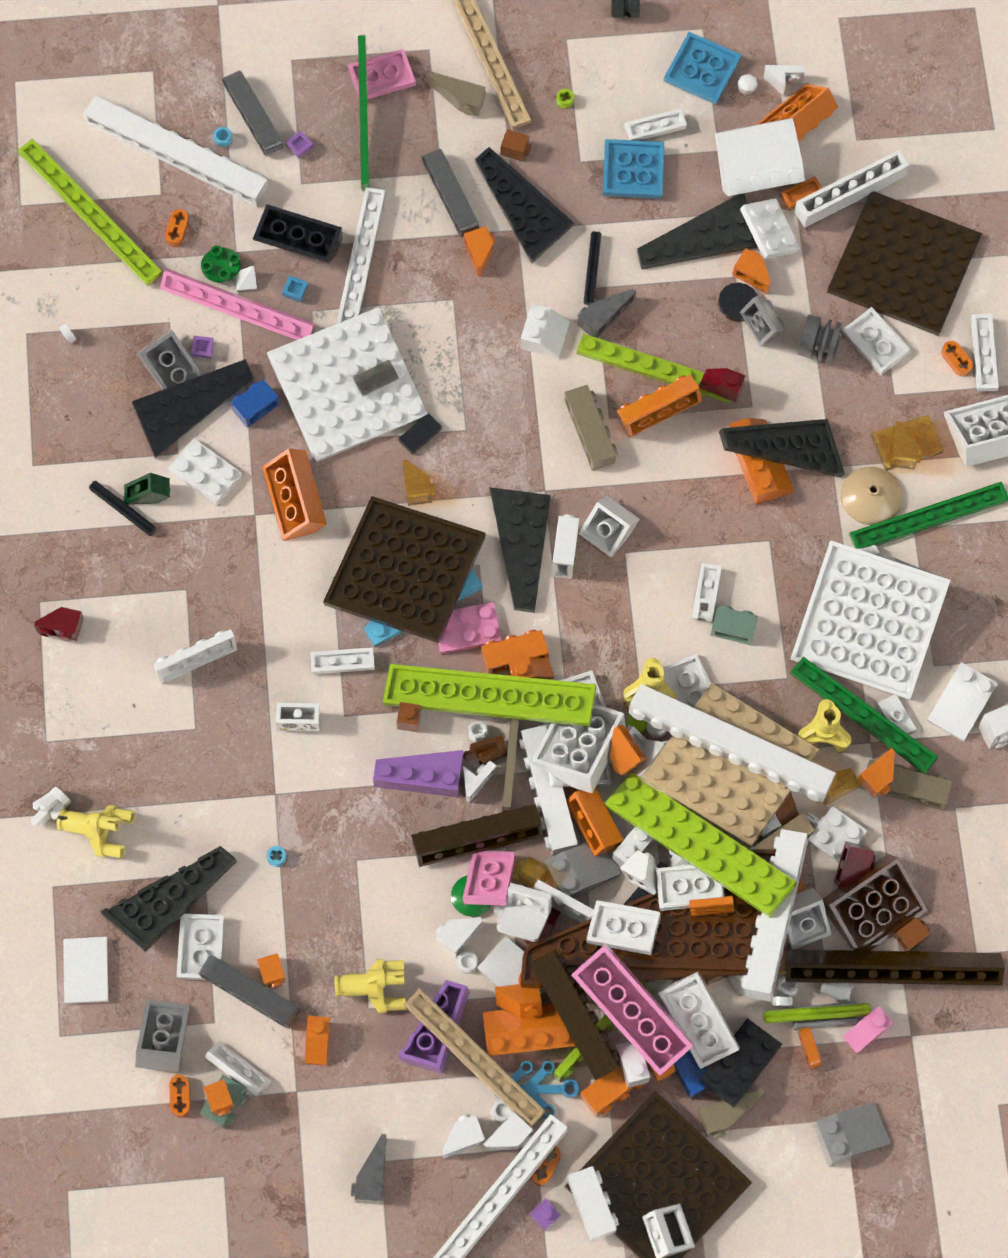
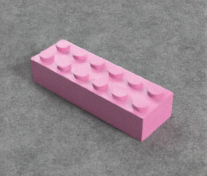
M607 944L601 947L571 974L659 1075L693 1047L694 1042Z

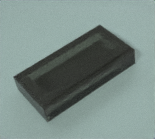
M390 360L353 377V381L362 397L399 379Z

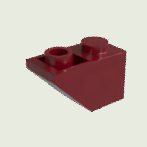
M60 607L35 621L34 626L41 636L50 637L52 635L66 642L71 640L77 641L84 617L81 611Z

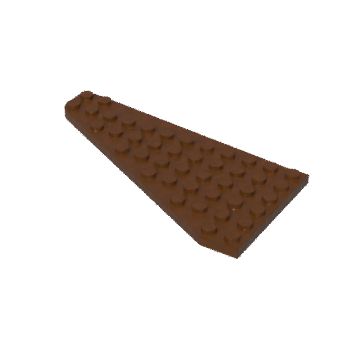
M754 849L751 852L770 864L771 856H775L776 849ZM725 887L724 897L733 896L734 912L691 916L690 908L660 911L657 890L654 895L650 893L624 904L625 906L660 912L661 917L651 955L615 948L611 949L640 982L683 979L696 972H699L701 978L747 975L749 968H746L748 955H752L754 949L751 948V941L753 935H757L758 928L755 927L756 919L762 912ZM592 918L531 944L525 950L522 957L521 987L544 988L531 963L554 949L558 953L562 952L567 961L565 966L568 972H574L603 947L587 943L586 939ZM787 936L778 974H785Z

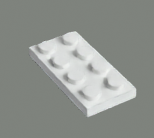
M231 629L228 631L222 630L216 633L215 637L208 640H199L194 646L181 648L170 657L164 656L159 658L154 663V668L160 684L236 651L237 646L234 634Z
M699 972L659 990V995L673 1020L694 1042L690 1051L700 1069L740 1049Z

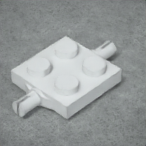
M833 806L821 819L811 812L806 816L807 820L815 825L814 832L809 837L808 842L837 863L840 861L845 841L860 844L861 839L867 832L865 828Z

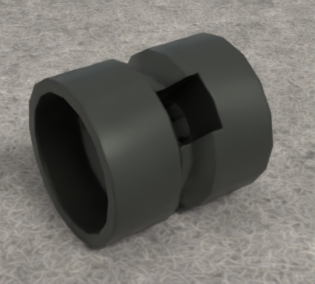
M611 0L612 18H623L624 15H627L628 18H639L640 0Z

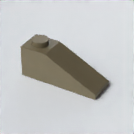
M429 71L428 84L464 114L479 116L485 99V86Z
M763 1089L745 1094L735 1108L725 1101L700 1108L699 1115L706 1136H713V1139L726 1135L725 1132L762 1098L764 1094Z

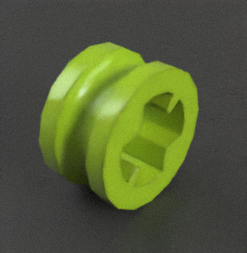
M561 89L557 93L556 102L560 108L568 109L572 107L574 93L571 90ZM568 97L566 101H562V98Z

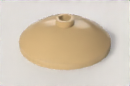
M863 467L853 471L845 479L841 488V503L846 513L855 521L866 525H873L893 518L899 511L902 503V490L899 482L891 473L878 467ZM874 488L877 492L872 493L870 489Z

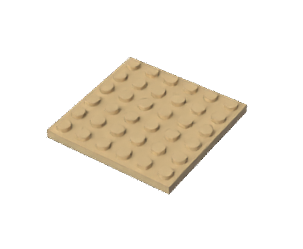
M713 683L709 685L693 707L811 762L819 751L818 748ZM674 736L671 737L642 777L644 783L666 794L749 849L791 792L787 786L781 783H774L762 774H754L742 765H735L725 757L715 756L703 747L693 746L688 740Z

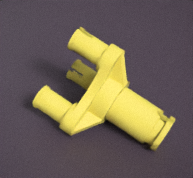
M657 658L647 659L639 678L625 688L623 698L626 707H630V703L640 684L675 700L677 699L676 693L665 682L663 677L664 670Z
M824 699L819 703L816 716L812 722L798 733V737L810 744H832L837 753H844L851 743L850 734L840 725L841 714L839 709L828 699Z
M108 805L100 813L91 812L90 814L62 809L59 816H63L64 820L57 819V828L60 831L65 830L66 832L85 835L92 845L95 856H110L121 859L125 854V846L108 843V834L110 830L117 832L119 827H116V825L120 826V822L133 824L135 811L120 809L115 805Z
M376 959L377 961L371 969L367 970V974L342 975V977L334 975L335 997H339V995H343V997L368 995V999L379 1014L387 1013V1011L406 1010L404 1006L406 1003L405 996L386 998L383 991L385 985H405L404 959L393 961Z

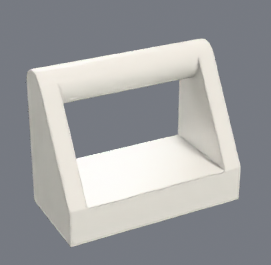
M681 1204L657 1209L643 1216L656 1258H665L695 1247ZM674 1212L685 1245L674 1247L663 1215Z

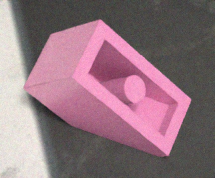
M879 1006L858 1022L843 1038L857 1054L889 1030L893 1022Z

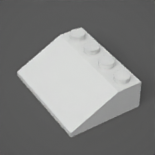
M793 118L715 133L722 190L727 196L805 181L803 162Z
M1008 395L944 412L958 454L966 467L1008 456Z
M594 704L590 727L551 723L531 762L571 787L593 793L610 760L613 730L616 726H625L624 713Z

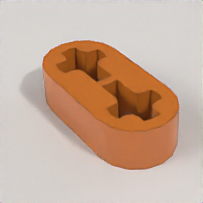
M177 209L170 215L165 231V239L171 247H177L183 243L189 224L188 214L185 210ZM182 216L183 220H180L179 225H177L176 219ZM175 231H177L178 237L171 240V236H174Z
M947 341L941 351L942 357L958 376L969 375L973 367L972 360L957 342ZM948 348L950 350L955 349L954 354L952 352L948 353ZM960 363H961L962 365H965V364H966V365H967L966 369H965L964 367L960 369V368H959Z
M810 1028L798 1029L799 1040L809 1068L813 1069L821 1066L820 1056Z
M175 1075L169 1083L170 1109L174 1116L182 1118L189 1114L191 1108L190 1084L184 1075ZM178 1080H182V1083L186 1084L181 1088L182 1094H178L177 1087H174ZM178 1098H182V1103L186 1106L180 1113L177 1109H174L175 1106H178Z
M557 1146L553 1149L557 1158H552L549 1164L545 1163L546 1157L536 1169L537 1172H540L543 1166L546 1167L544 1174L547 1176L546 1179L541 1178V1180H537V1174L535 1172L532 1174L531 1179L536 1185H545L551 1179L561 1158V1152Z

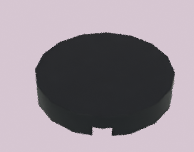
M740 282L731 283L720 292L718 299L719 310L729 320L745 321L740 311L757 296V293L747 284Z

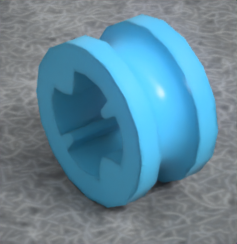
M273 846L268 850L267 860L269 864L273 867H280L286 862V852L282 847ZM274 852H275L276 854L281 853V854H282V855H280L281 860H279V861H278L277 859L272 860V859H271V858H273V855H272V854H273Z

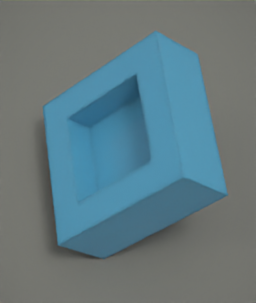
M289 276L282 291V296L302 302L308 288V282Z

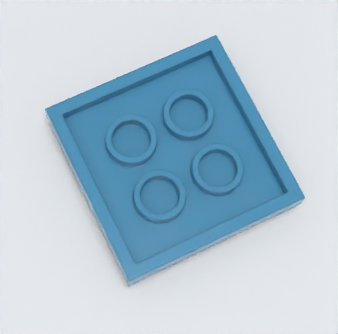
M688 32L665 74L663 82L717 105L741 60L742 54Z
M605 139L603 196L662 199L664 142Z

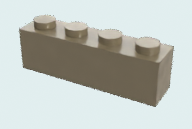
M587 384L564 392L565 404L591 470L615 464L616 455H618L615 444L610 442L611 434L608 426H604L602 422L604 417L601 409L596 407L595 402L597 400L594 391H590Z
M869 759L866 769L878 759ZM894 764L893 781L890 786L892 789L886 796L944 811L952 781L947 780V777L942 775L931 776L919 770L912 771L906 769L903 765Z

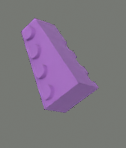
M463 750L376 759L373 777L374 787L458 797Z
M446 980L433 1002L459 1026L470 991L466 985ZM420 1021L414 1033L412 1032L404 1049L398 1054L401 1062L443 1074L450 1050Z

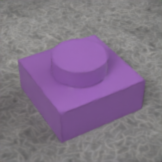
M301 130L286 141V146L298 159L314 148L313 143Z
M193 336L191 357L212 359L214 338Z
M546 1198L529 1214L544 1231L561 1216Z

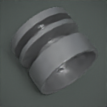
M808 314L797 355L810 358L814 350L818 351V360L821 361L823 352L828 353L826 363L831 364V360L837 354L842 335L841 322H836L835 330L830 329L832 320H828L824 328L821 327V317Z

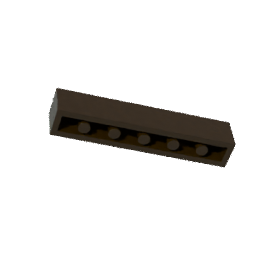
M536 804L469 821H461L449 826H441L429 831H421L411 835L418 865L423 867L543 837V829Z
M554 949L534 960L531 965L596 1081L618 1069L621 1059L616 1049L612 1050L609 1046L610 1038L606 1031L599 1028L597 1014L594 1010H589L586 1004L589 1002L587 996L583 991L579 992L576 986L578 982L571 975L573 972H568L565 966L567 961L562 952L558 953Z

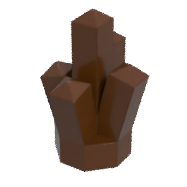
M500 735L470 744V750L465 751L463 754V758L467 762L479 759L480 765H486L489 761L494 762L497 759L506 757L507 748L503 737Z

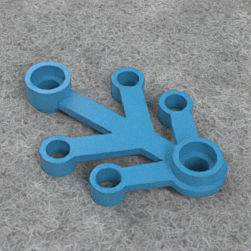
M523 1061L520 1064V1068L511 1078L517 1083L524 1075L531 1074L533 1070L532 1063ZM545 1061L542 1064V1068L525 1085L519 1086L544 1110L546 1108L552 1109L553 1113L551 1115L554 1116L555 1108L547 1104L538 1094H563L566 1098H574L579 1092V1085L572 1079L566 1080L562 1085H538L547 1075H551L555 1070L553 1062ZM525 1064L530 1066V1070L527 1072L522 1069V1066ZM547 1064L552 1066V1070L549 1072L544 1070V1066ZM568 1086H572L574 1088V1092L568 1093L566 1091V1088ZM545 1113L543 1114V1117L546 1119L550 1116Z

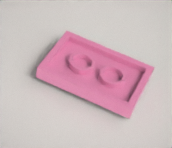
M404 49L366 59L367 99L416 86V81ZM358 62L348 64V70L359 98Z
M494 602L454 609L438 643L440 655L479 648L492 640L496 642L502 641Z
M482 851L472 854L463 895L464 904L506 906L508 888L512 881L516 862V853Z

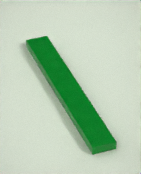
M359 35L361 190L365 191L366 187L369 188L366 35Z
M1001 481L849 533L855 549L872 545L879 546L1008 502V494Z
M804 656L791 670L790 674L821 698L831 700L840 712L887 747L892 748L895 753L922 773L926 774L938 760L936 754Z

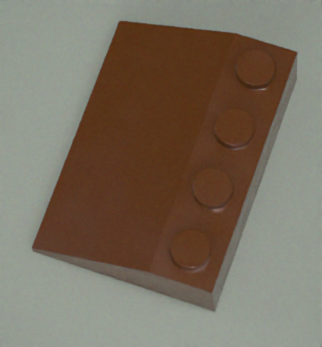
M890 854L875 862L870 867L869 873L843 888H837L823 898L825 911L829 919L851 949L859 951H871L896 934L897 931L914 918H919L928 911L899 858Z

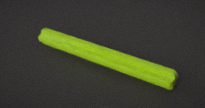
M869 1003L767 1010L763 1012L764 1023L867 1016L871 1013V1007Z

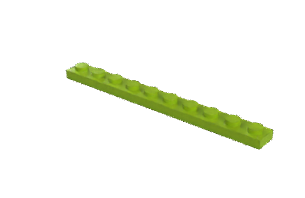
M33 138L17 150L18 154L146 286H149L162 275V271Z

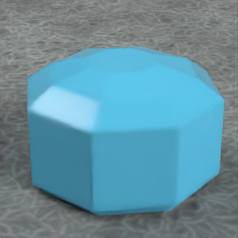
M227 127L217 128L213 134L214 143L218 147L229 146L232 143V132Z

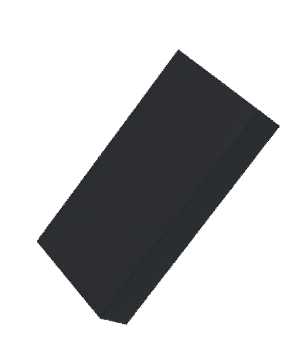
M427 413V415L402 434L398 441L411 454H414L441 431L442 426Z

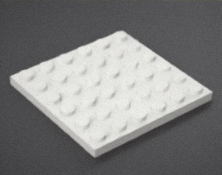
M379 307L267 352L269 361L315 463L419 421L427 415Z
M830 540L790 660L799 662L804 656L823 671L911 699L950 580Z

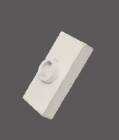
M894 694L877 703L880 712L888 720L909 735L916 732V727L897 695Z

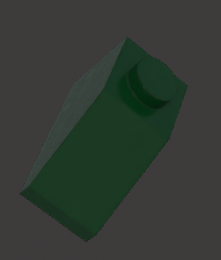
M150 472L124 484V502L127 505L154 504L170 498V478Z

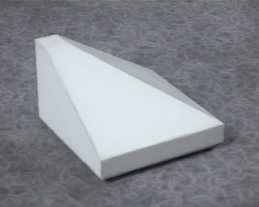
M254 266L240 270L235 277L237 292L257 290Z

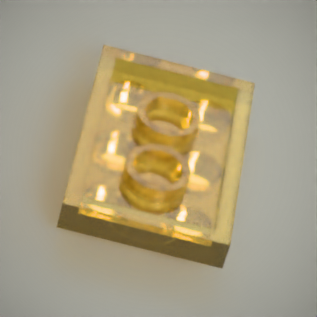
M929 414L872 432L871 434L885 471L942 454L944 451Z

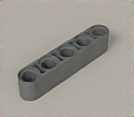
M241 70L222 78L225 89L263 154L268 156L284 148L279 134Z
M438 149L423 155V164L459 236L462 238L464 233L479 229L477 218L443 151Z
M209 955L198 973L205 980L287 1029H290L301 1011L293 1003L213 955Z

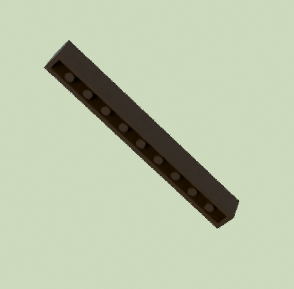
M786 949L785 982L1003 986L1005 967L1001 953Z

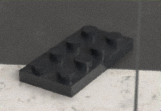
M748 1018L734 1034L740 1049L713 1062L699 1080V1083L733 1108L740 1102L782 1046L781 1042Z

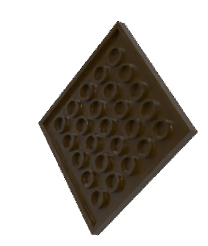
M873 191L866 200L827 289V293L868 309L872 307L880 314L939 336L982 233Z
M371 496L323 603L325 606L439 643L486 538V533Z
M656 1091L579 1170L581 1171L593 1166L594 1171H599L603 1181L600 1187L602 1192H607L611 1202L608 1208L610 1213H615L619 1223L616 1226V1233L613 1234L638 1258H656L643 1220L644 1215L657 1209L681 1204L695 1245L753 1183ZM567 1183L564 1187L572 1194L569 1183ZM674 1212L663 1215L674 1247L685 1245ZM691 1249L665 1258H683Z

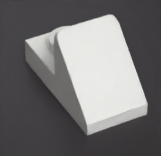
M765 65L764 79L780 94L784 95L785 82L792 84L803 82L805 66Z
M489 761L486 765L482 764L476 771L477 776L463 766L467 802L470 803L496 772V765L493 762Z

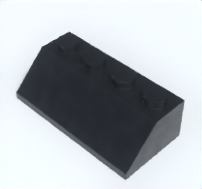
M266 204L253 240L330 263L337 255L343 239L342 227Z

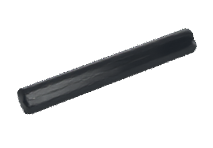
M592 231L590 237L583 301L585 305H590L595 300L602 235L599 231Z
M93 481L90 484L89 489L147 535L151 536L154 534L156 527L99 482Z

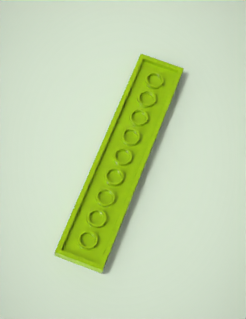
M390 664L382 703L384 706L399 707L400 702L421 705L422 710L590 727L597 687L596 684Z
M633 772L626 777L605 802L608 809L769 918L797 886L794 879L666 794L647 785L642 781V778L636 776Z

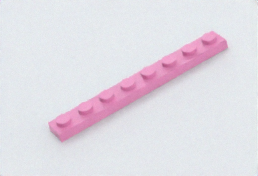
M166 269L164 271L160 289L295 340L313 334L315 323L173 270Z

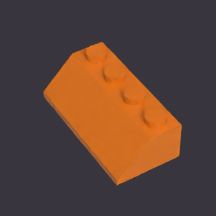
M806 83L756 125L793 118L797 139L800 141L806 133L815 129L822 120L830 117L833 111L838 108V105L829 88Z
M691 375L686 377L680 376L675 379L674 383L668 386L662 385L656 389V392L650 395L644 394L638 398V401L632 404H624L617 411L618 417L629 438L702 402L700 388Z
M748 417L729 423V428L767 424L766 419ZM735 453L756 505L794 493L784 464Z
M288 448L262 466L282 540L286 541L313 534L327 525L305 450Z
M553 1004L542 1005V1016L519 1018L506 1010L482 1012L486 1052L489 1056L575 1046Z

